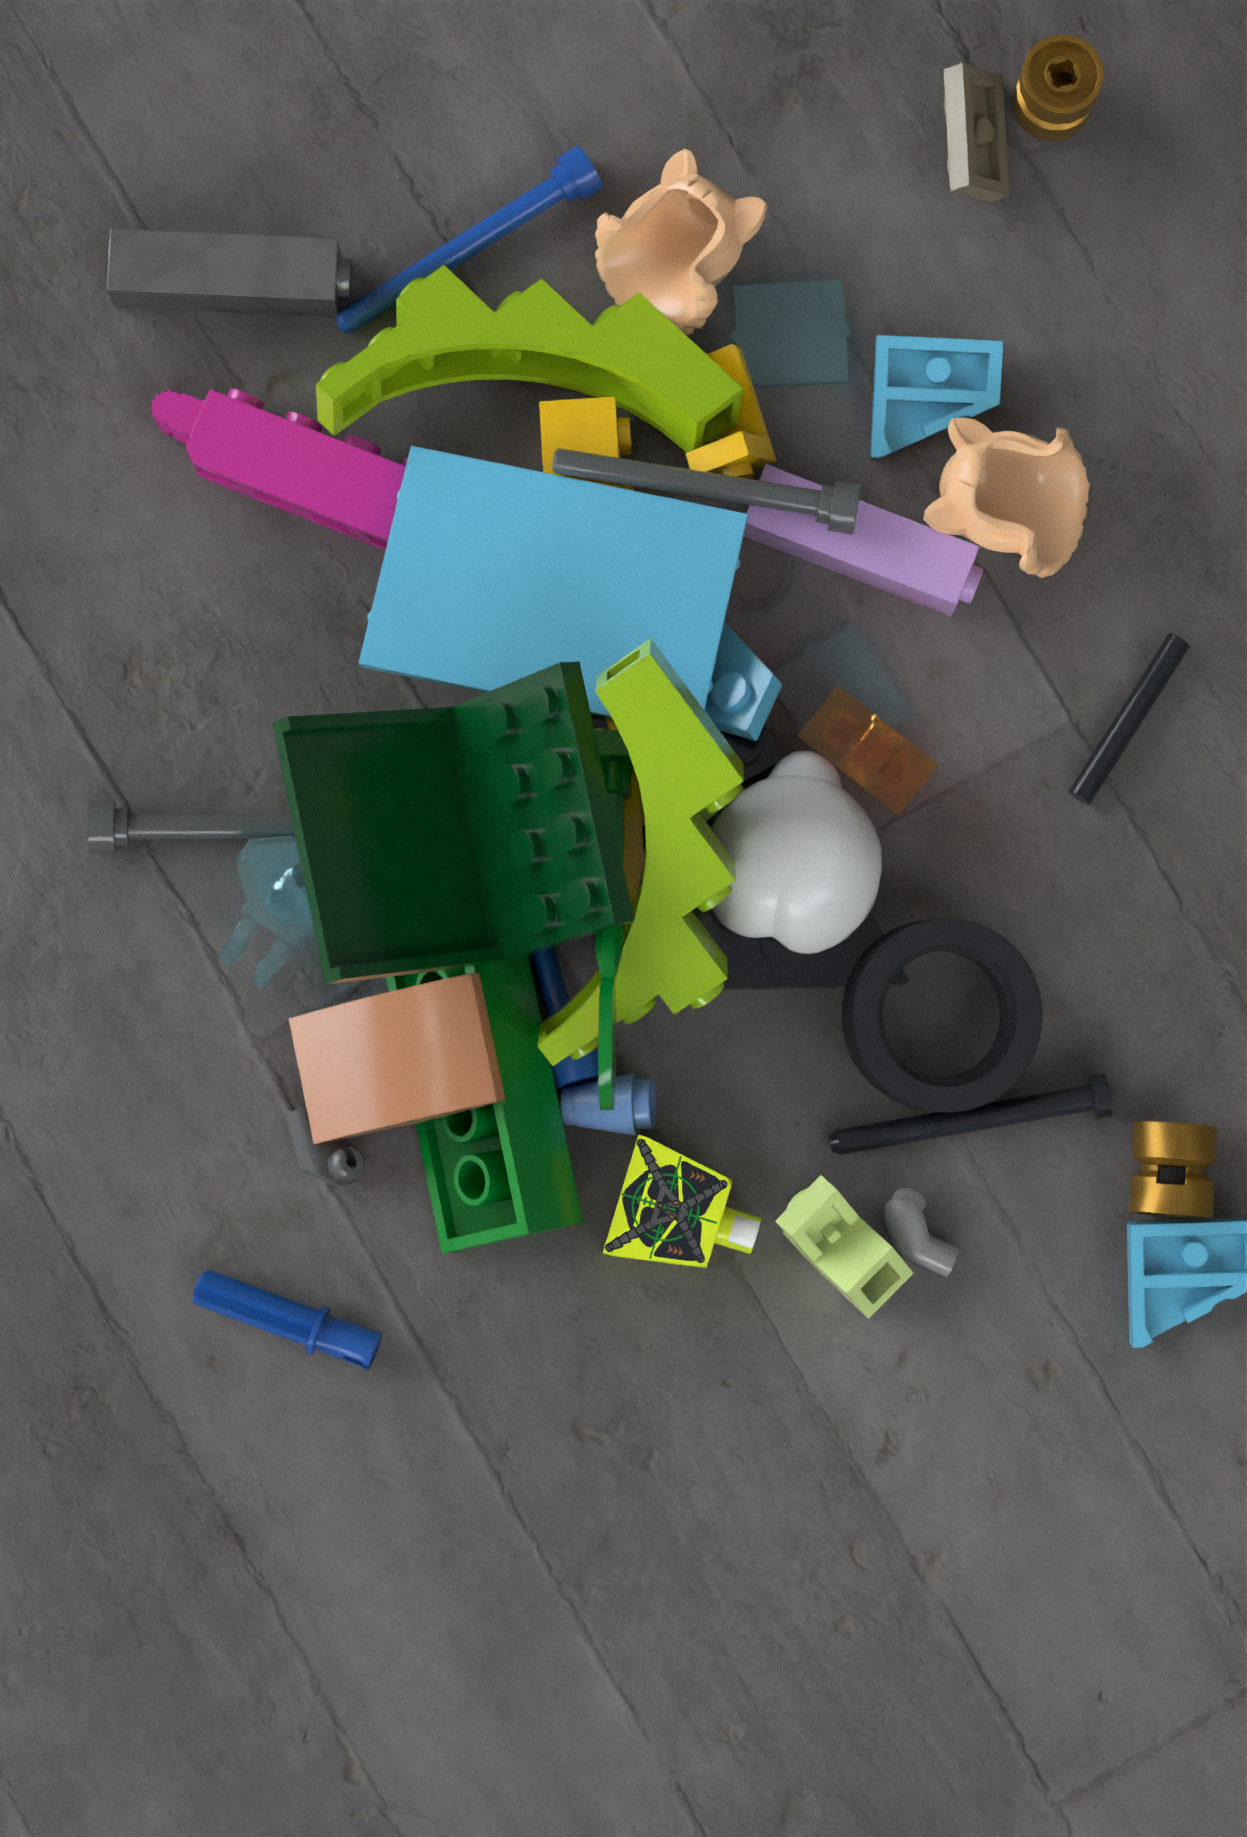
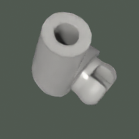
M909 1187L898 1189L894 1192L892 1200L886 1203L883 1217L892 1247L900 1256L947 1277L953 1268L960 1248L929 1234L922 1211L926 1207V1200L918 1190Z

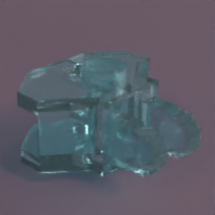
M292 836L249 839L235 860L247 901L240 910L244 917L226 942L218 959L230 967L236 961H239L247 951L249 943L260 927L277 937L273 946L262 957L254 970L252 982L262 989L266 988L293 949L299 952L305 942L316 941L305 886L297 885V878L302 873L296 839Z

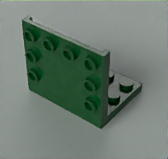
M580 661L559 662L453 707L288 716L272 723L325 985L506 963L634 921Z

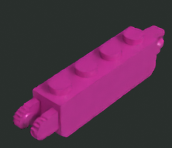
M168 389L167 392L161 390V394H155V400H151L153 404L150 407L153 412L151 415L153 419H156L157 427L161 428V433H166L167 437L173 436L174 440L186 444L190 459L200 478L386 551L398 501L397 493L401 489L408 458H405L401 465L379 456L381 449L363 438L346 435L343 442L321 433L323 426L320 423L296 412H288L286 418H282L262 410L265 405L263 401L237 389H229L227 396L210 389L205 401L185 393L179 395L177 390L171 392Z

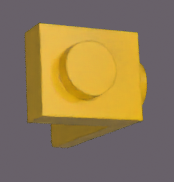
M730 344L707 355L743 387L739 423L717 441L685 454L691 470L752 479L755 476L753 471L777 461L743 351L740 346Z

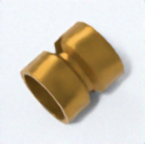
M1069 34L1052 35L1039 41L1027 54L1013 94V110L1020 126L1032 136L1045 141H1062L1076 135L1088 122L1104 81L1103 63L1097 51L1084 39Z
M1134 1122L1132 1158L1141 1164V1171L1131 1176L1129 1212L1158 1216L1213 1218L1215 1182L1206 1176V1168L1216 1163L1218 1127L1176 1122ZM1160 1167L1186 1169L1185 1185L1160 1184Z

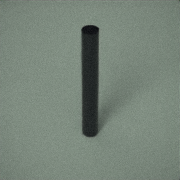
M1171 633L1167 635L1068 791L1074 798L1086 805L1092 803L1190 648L1186 641Z

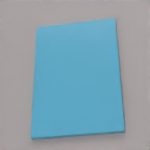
M416 446L410 447L401 489L397 493L398 501L372 609L367 617L369 622L358 663L360 667L487 693L559 662L580 661L591 715L612 719L595 692L597 675L651 638L705 711L708 694L713 688L711 680L736 570L740 567L739 555L748 514Z

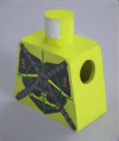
M638 1135L603 1254L612 1257L707 1268L714 1244L751 1254L762 1217L726 1207L733 1180L648 1137Z

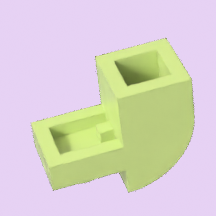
M822 1175L808 1188L798 1192L789 1202L786 1211L775 1221L783 1230V1235L868 1319L913 1274L912 1270L894 1248L858 1216L840 1192Z

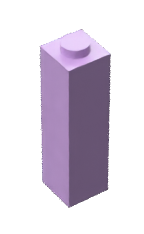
M768 464L765 465L759 480L821 490L822 485ZM861 500L858 503L853 535L828 531V524L816 523L817 516L752 505H749L746 513L748 514L744 537L950 617L959 600L968 604L971 603L984 568L973 565L980 546L949 534H942L931 527Z

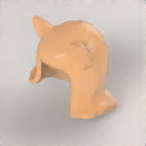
M683 149L677 152L666 162L660 184L632 202L622 219L608 215L607 212L597 219L595 237L599 248L595 251L596 267L601 280L605 282L607 292L614 298L615 304L619 306L640 292L685 335L693 333L694 328L701 329L706 322V318L713 312L718 302L715 286L737 264L743 245L760 229L765 218L767 204L761 198L752 196L735 200L728 191L699 175L697 162L691 151Z
M951 419L948 433L957 451L947 461L941 473L939 483L941 497L927 507L924 511L923 520L933 530L942 534L960 535L971 543L980 546V548L1020 554L1022 558L1019 567L1028 575L1033 574L1040 578L1054 575L1069 561L1072 553L1076 550L1078 540L1081 538L1084 528L1083 520L1087 517L1086 503L1088 502L1090 483L1087 480L1086 467L1083 465L1081 454L1075 449L1069 430L1058 427L1056 438L1049 443L1023 432H992L986 425L975 419Z

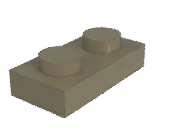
M965 63L943 69L945 89L944 111L946 114L948 144L947 170L950 180V191L987 202L1009 197L1003 76Z

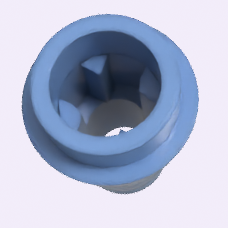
M637 1072L616 1076L614 1110H600L598 1081L576 1085L575 1087H563L561 1093L564 1126L576 1125L582 1128L634 1136L640 1135L641 1130L654 1129L657 1118L653 1078H639Z

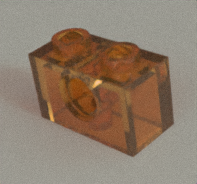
M838 685L797 735L898 816L939 767L937 763Z

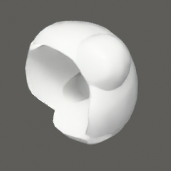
M796 751L785 756L776 764L767 779L754 783L736 796L723 809L710 827L734 859L736 881L730 884L732 887L731 893L721 903L713 907L712 911L725 927L737 934L749 938L773 937L794 952L802 954L819 953L848 938L865 920L874 905L882 872V851L878 835L865 810L849 793L842 789L839 773L834 765L819 753Z

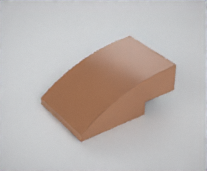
M479 973L465 974L386 992L288 1019L313 1144L348 1140L394 1127L413 1125L505 1101Z

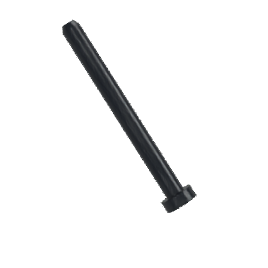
M1105 1073L1088 1075V1085L990 1102L975 1109L961 1112H934L838 1129L829 1135L832 1152L844 1155L1092 1110L1095 1119L1108 1118L1113 1116L1112 1101Z

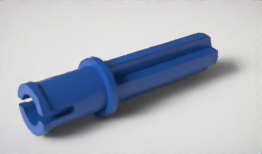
M211 1270L205 1271L200 1275L194 1288L192 1301L195 1305L307 1346L306 1354L311 1356L316 1351L362 1367V1370L369 1371L382 1341L383 1332L373 1331L330 1315V1307L323 1306L318 1311Z

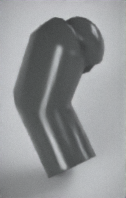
M306 1107L284 1114L298 1165L303 1172L333 1186H348L360 1177L364 1171L365 1160L362 1153L356 1147L351 1145L346 1147L337 1142L313 1144Z

